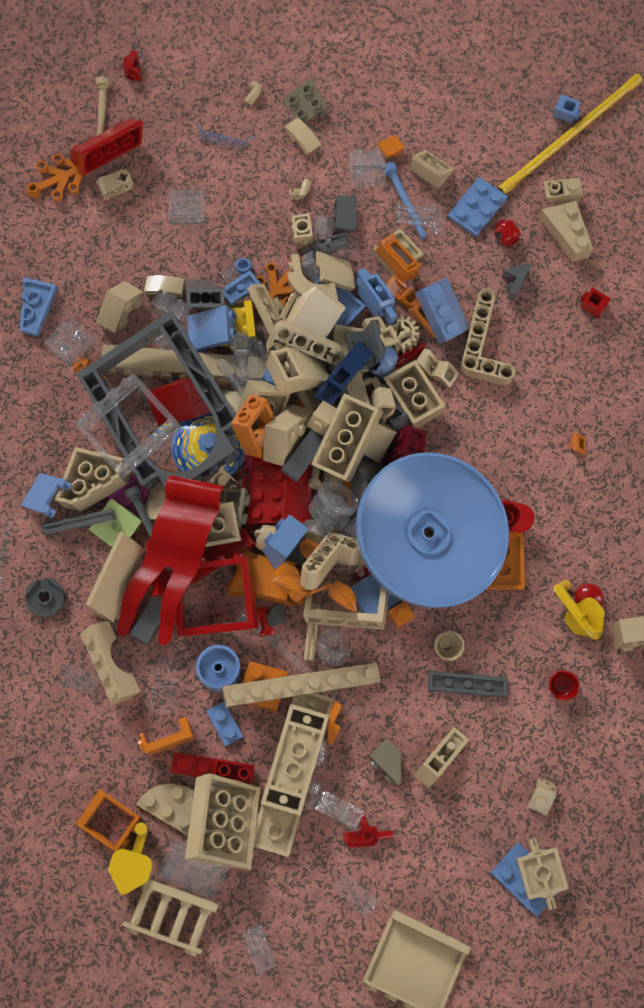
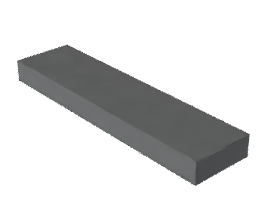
M429 671L427 691L507 698L508 678Z

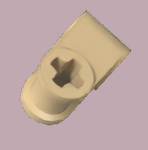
M121 169L100 177L97 180V185L103 199L108 200V197H116L121 193L129 191L133 187V181L129 171Z

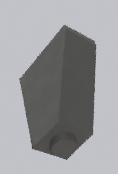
M185 279L186 306H224V287L205 279Z

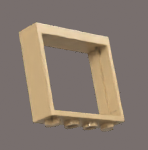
M360 555V561L356 565L366 566L362 556ZM339 561L336 562V564L348 565ZM382 586L377 614L312 609L315 594H312L310 597L306 596L303 616L307 624L383 630L385 628L389 592Z

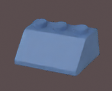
M447 277L415 293L438 343L448 341L470 328Z

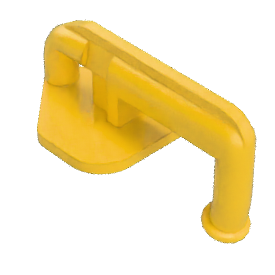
M563 580L556 584L553 590L568 609V612L565 614V622L572 632L577 635L588 636L593 640L599 639L603 634L605 611L598 601L594 598H585L576 604L567 593L571 588V583L568 580Z
M138 823L135 826L137 837L133 850H117L112 855L108 871L119 893L122 895L145 884L150 877L152 861L148 856L142 855L149 831V826L145 823Z

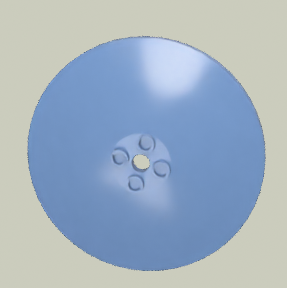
M417 453L393 461L384 467L368 484L361 497L356 516L357 543L368 570L376 581L389 593L415 606L448 608L473 599L494 581L506 558L509 528L501 499L490 482L479 471L466 462L449 455ZM425 528H429L432 531V538L425 536Z

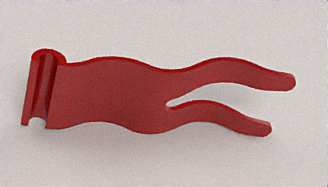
M174 475L168 476L165 484L166 498L154 523L147 553L142 564L130 580L122 599L117 633L119 635L126 636L129 634L139 605L147 590L166 567H171L173 574L162 598L158 635L159 644L168 645L171 642L179 603L201 565L208 536L220 511L222 503L220 502V496L225 486Z

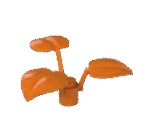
M304 539L299 544V550L308 559L319 544L312 540ZM283 563L274 572L272 583L289 589L288 594L290 598L296 602H300L305 596L310 597L312 594L329 588L328 593L333 600L354 613L357 610L355 594L343 582L336 581L334 584L329 583L310 591L300 585L301 576H299V572L294 566Z

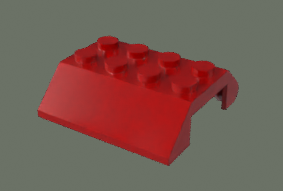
M245 455L243 471L249 474L243 477L242 488H245L248 494H250V504L246 506L245 513H247L248 517L247 524L243 525V528L246 527L248 531H255L253 526L277 525L281 518L285 520L289 514L305 527L310 528L312 488L308 487V482L312 475V462L298 481L295 482L280 471L283 466L264 461L263 455L261 458Z

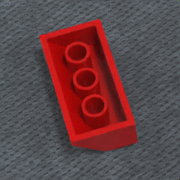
M138 119L122 121L117 126L106 129L98 136L91 137L86 142L74 146L70 150V161L84 176L142 144L143 121Z

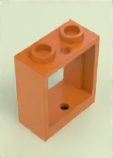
M250 395L231 422L244 454L261 458L263 455L265 425L274 419L267 398ZM258 417L260 424L253 433L251 426Z
M99 789L76 822V825L116 852L128 846L130 842L128 837L132 832L136 833L135 826L141 823L142 817ZM105 800L133 818L117 844L88 825Z

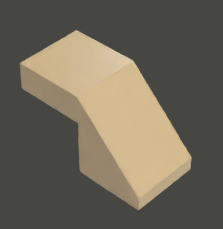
M424 349L417 359V363L426 375L449 388L459 374L450 362L439 361L429 349Z

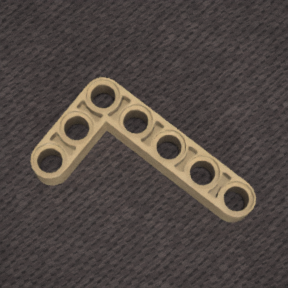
M484 288L479 292L460 370L463 375L500 385H508L512 382L515 375L514 367L507 363L481 357L495 300L494 291ZM482 298H488L490 301H483ZM478 314L485 315V318H480ZM475 330H478V331H480L482 334L477 335V334L474 333V331H475ZM470 347H475L478 351H471ZM465 364H472L473 368H468ZM489 368L492 372L487 373L483 369ZM506 372L510 377H504L501 373Z

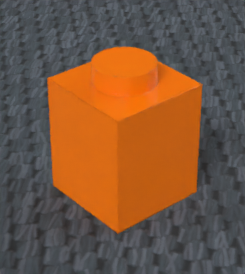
M405 601L400 602L386 613L396 629L416 617Z

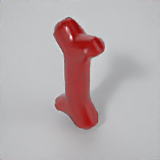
M265 606L260 609L257 608L258 620L261 625L259 637L273 636L275 634V629L270 627L265 614L268 611V607Z

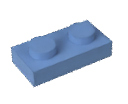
M249 270L224 287V299L232 307L250 295L247 289L249 286L261 283Z
M225 702L207 711L225 747L243 738Z

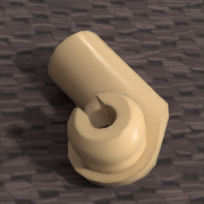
M303 179L301 188H292L289 191L291 199L297 201L307 197L312 181Z

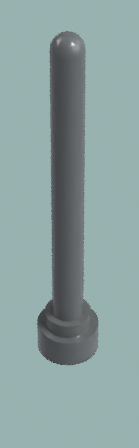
M138 486L131 487L124 494L127 500L134 504L151 537L153 524L140 500L142 493Z

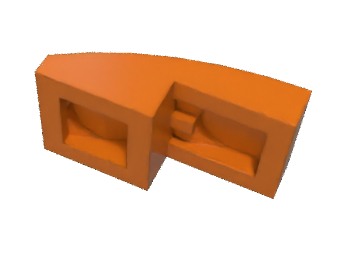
M396 274L392 275L385 285L397 302L410 309L409 304L417 298L415 293L418 291L412 286H407Z
M338 702L334 703L328 722L327 740L328 745L331 747L341 726L334 723L342 708V704Z

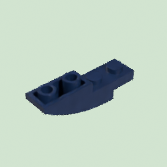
M358 341L330 374L326 382L314 395V398L320 403L325 401L332 405L374 352Z

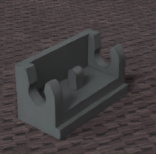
M337 195L334 201L332 235L344 233L350 236V232H355L356 197Z

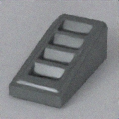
M395 403L396 409L390 417L386 418V423L395 431H398L411 423L408 414Z

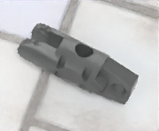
M342 233L313 243L303 249V256L306 261L316 260L317 251L328 255L336 253L347 247L348 237Z

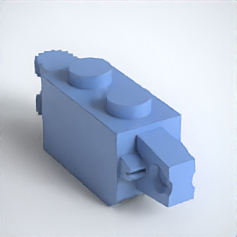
M360 269L358 271V278L355 280L358 287L357 294L374 317L380 316L388 325L394 324L397 315L394 309L395 298L377 273L371 275L367 270Z

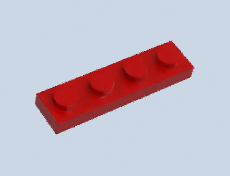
M244 527L239 530L241 541L215 545L204 552L203 558H207V561H214L216 556H226V559H232L233 554H242L256 544L248 529ZM221 566L200 568L190 585L195 584Z

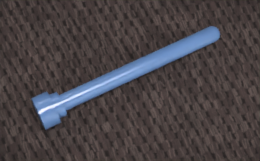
M389 162L383 166L382 170L385 176L391 178L419 237L425 239L427 234L397 176L398 168L395 162Z

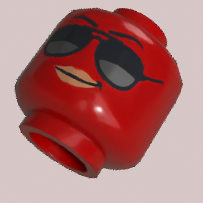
M503 219L496 224L497 228L494 231V235L502 246L511 247L520 240L521 231L513 220L506 221Z

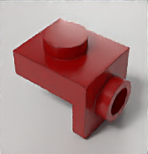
M131 50L124 59V75L131 81L137 80L141 82V70L136 68L139 63L138 52Z

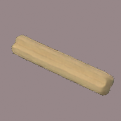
M313 603L312 609L320 610V605ZM318 624L307 625L305 661L312 662L315 659Z

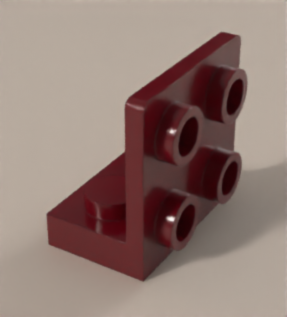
M408 425L396 431L395 437L386 450L383 460L384 466L386 467L393 461L411 454L425 453L427 431Z

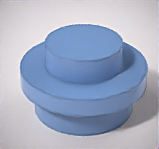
M240 258L235 262L234 270L238 275L242 276L249 270L252 271V263L246 258Z

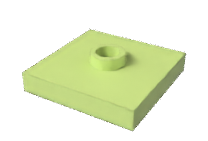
M111 498L102 511L114 510L116 519L93 524L89 530L113 547L119 532L132 538L142 524V520Z

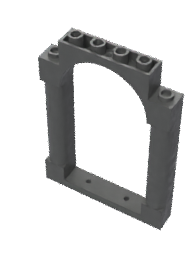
M171 310L77 373L82 385L143 487L147 489L155 488L160 484V481L165 486L169 475L203 481L207 476L219 472V468L225 464L233 463L236 457L239 456L238 451L228 437L235 434L231 422L237 413L194 347L178 317ZM162 334L208 406L216 423V441L211 453L200 465L185 472L162 470L148 456L103 377L105 372Z

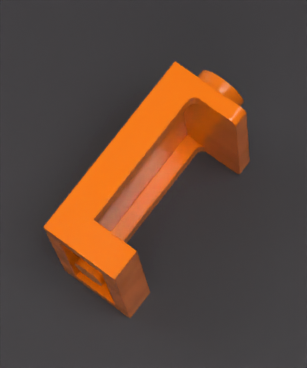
M187 717L178 719L182 729L181 732L149 743L148 737L144 733L139 734L141 739L138 740L141 752L143 751V753L150 757L194 741L195 737Z

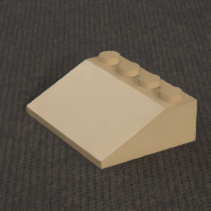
M119 532L86 602V606L94 616L116 624L117 620H119L125 590L147 553L143 547L122 532Z
M213 774L196 777L185 860L206 865L251 870L260 787Z

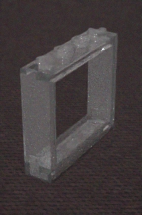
M134 373L127 379L124 378L119 386L111 389L103 400L96 402L88 413L81 415L82 418L74 424L122 478L126 477L181 428L178 421ZM138 387L167 421L117 464L88 430Z

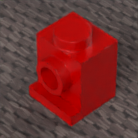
M592 287L589 293L584 292L580 299L582 302L580 307L599 319L611 298Z

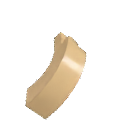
M291 255V262H288L289 273H287V282L292 293L296 292L301 296L315 285H319L338 300L334 282L314 284L308 281L302 273L299 255Z

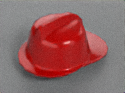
M501 500L510 532L522 533L528 531L533 526L535 515L529 506L509 500Z

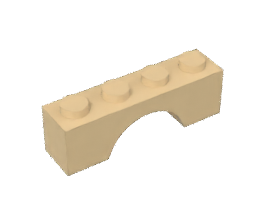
M109 621L90 625L80 633L111 705L130 700L141 692L133 674L122 671L112 660L110 649L116 636Z

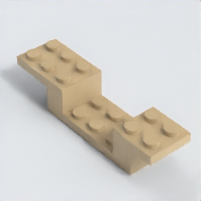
M316 693L293 697L261 801V808L256 822L254 847L289 857L335 699Z

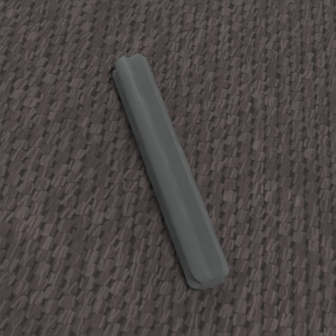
M109 509L43 523L42 532L50 534L113 521L116 519L115 511Z

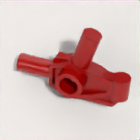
M364 812L356 814L361 830L343 832L344 843L349 848L375 846L379 839H394L393 830L378 831L376 826L369 827Z

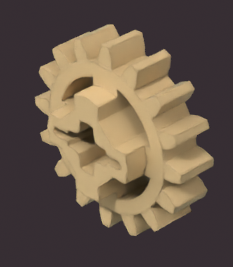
M401 315L400 318L395 320L394 324L388 325L384 323L386 327H392L400 341L398 344L389 346L395 349L396 353L399 350L405 353L406 348L412 350V345H417L419 326H416V321L411 322L410 317L404 319V316Z

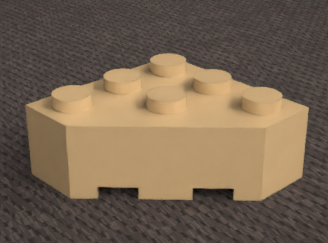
M75 447L63 477L72 486L69 491L59 487L55 501L64 508L82 512L128 485L133 470L125 458Z

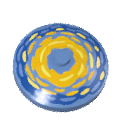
M211 412L182 421L176 428L172 437L171 452L174 462L181 472L197 467L211 453L217 433L216 423ZM235 434L228 437L238 451L239 456L236 457L233 463L222 466L231 476L236 474L241 468L246 455Z

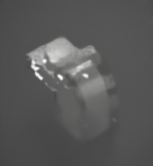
M323 789L313 806L314 809L353 830H356L364 814V811Z

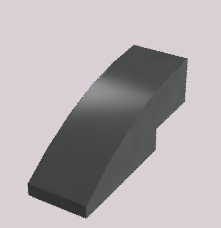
M311 429L280 471L297 482L313 461L324 436Z

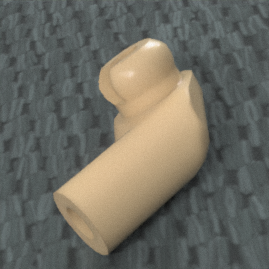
M253 81L250 84L252 91L245 99L251 106L262 90L261 83Z

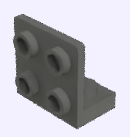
M371 320L364 331L351 332L344 335L348 353L358 341L374 352L361 370L374 368L385 354V346L381 343L380 339L381 330L376 320Z

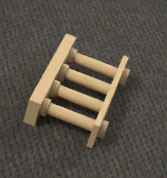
M151 879L141 885L142 893L131 923L123 921L122 926L127 927L126 931L135 935L141 932L185 948V953L195 957L197 953L202 954L203 949L197 947L208 915H211L212 912L216 913L219 904ZM154 890L161 893L160 897L162 899L149 930L139 926L149 895ZM174 897L181 900V907L169 937L158 933L169 901H172ZM193 904L200 907L199 911L201 913L190 944L178 940L188 909Z

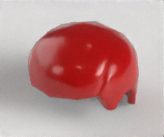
M585 583L575 590L574 599L576 604L585 598H594L601 607L603 606L604 595L597 585Z
M559 670L554 672L549 678L548 688L555 698L568 701L576 697L579 692L580 683L572 672ZM566 686L565 689H563V690H559V689L557 688V687Z

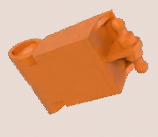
M249 550L243 552L245 557H251L256 598L295 607L296 601L290 598L288 594L289 589L272 583L276 570L272 567L268 558L263 555H256ZM286 560L283 562L294 566L298 570L299 576H301L302 569H299L295 562ZM237 564V572L231 578L227 595L245 596L241 564ZM304 598L300 602H297V604L303 605Z

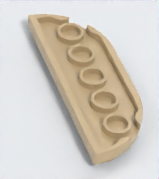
M163 784L150 789L137 801V806L188 836L194 790L180 784Z

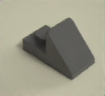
M527 263L503 271L502 278L510 281L506 290L509 292L507 299L514 301L529 273L531 264Z

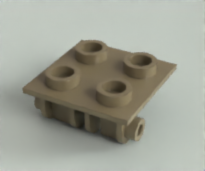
M312 78L283 99L294 119L299 118L304 123L317 114L324 116L327 113L326 107L328 106Z

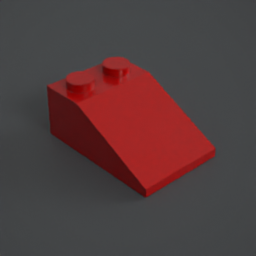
M189 376L145 392L158 428L211 412Z

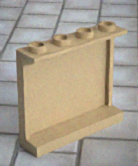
M393 910L362 981L366 983L365 988L375 993L379 989L385 992V998L396 1002L397 999L405 1002L403 1006L406 1008H444L464 958L468 955L471 947Z

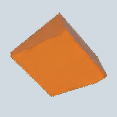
M392 135L377 144L386 158L397 157L404 149V145L397 135Z

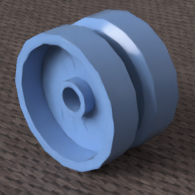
M214 645L201 652L197 659L196 671L204 687L214 692H223L224 686L235 685L238 682L241 667L239 658L232 649L223 645ZM222 665V669L220 671L215 670V667Z

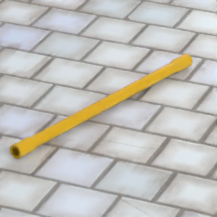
M636 73L623 86L516 174L504 181L497 189L506 195L517 183L619 99L637 87L643 81L641 75Z

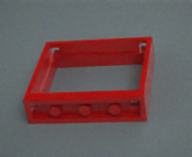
M245 553L233 554L232 559H226V556H216L214 561H207V558H203L199 567L200 569L241 564L247 621L186 627L182 597L175 617L177 637L259 628L251 557H245ZM170 567L171 576H172V574H173V569Z

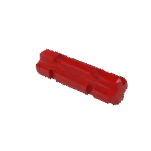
M420 343L416 345V348L412 347V350L401 353V356L397 355L396 367H400L404 362L407 363L419 357L418 355L424 349H427L426 345Z

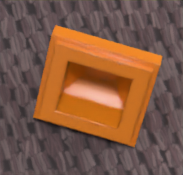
M574 432L569 447L582 455H586L585 436Z

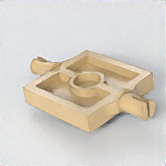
M537 837L528 839L532 852L526 856L516 858L527 899L545 898L548 910L556 909L553 895L569 889L557 847L548 850L539 849Z

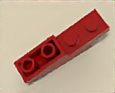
M173 752L170 773L195 778L206 774H213L252 785L255 765Z

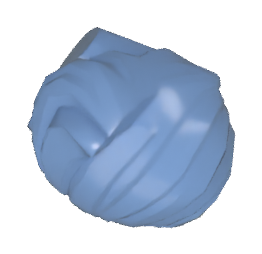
M385 347L384 356L374 368H369V373L377 376L381 381H383L384 377L393 373L398 361L396 351L392 347Z

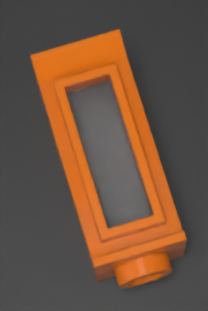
M394 233L380 241L375 252L403 282L409 279L413 280L419 275L422 263L419 264L396 239Z

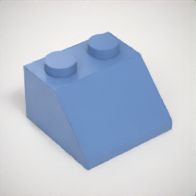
M290 514L285 520L281 518L275 526L277 529L275 534L270 533L264 540L266 546L263 552L275 570L283 564L308 530L307 527Z

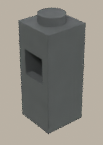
M153 597L130 633L132 638L148 647L159 631L163 597Z

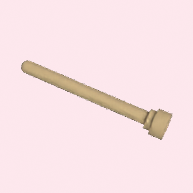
M107 77L96 78V88L99 91L97 136L105 131L106 92L110 88V79Z

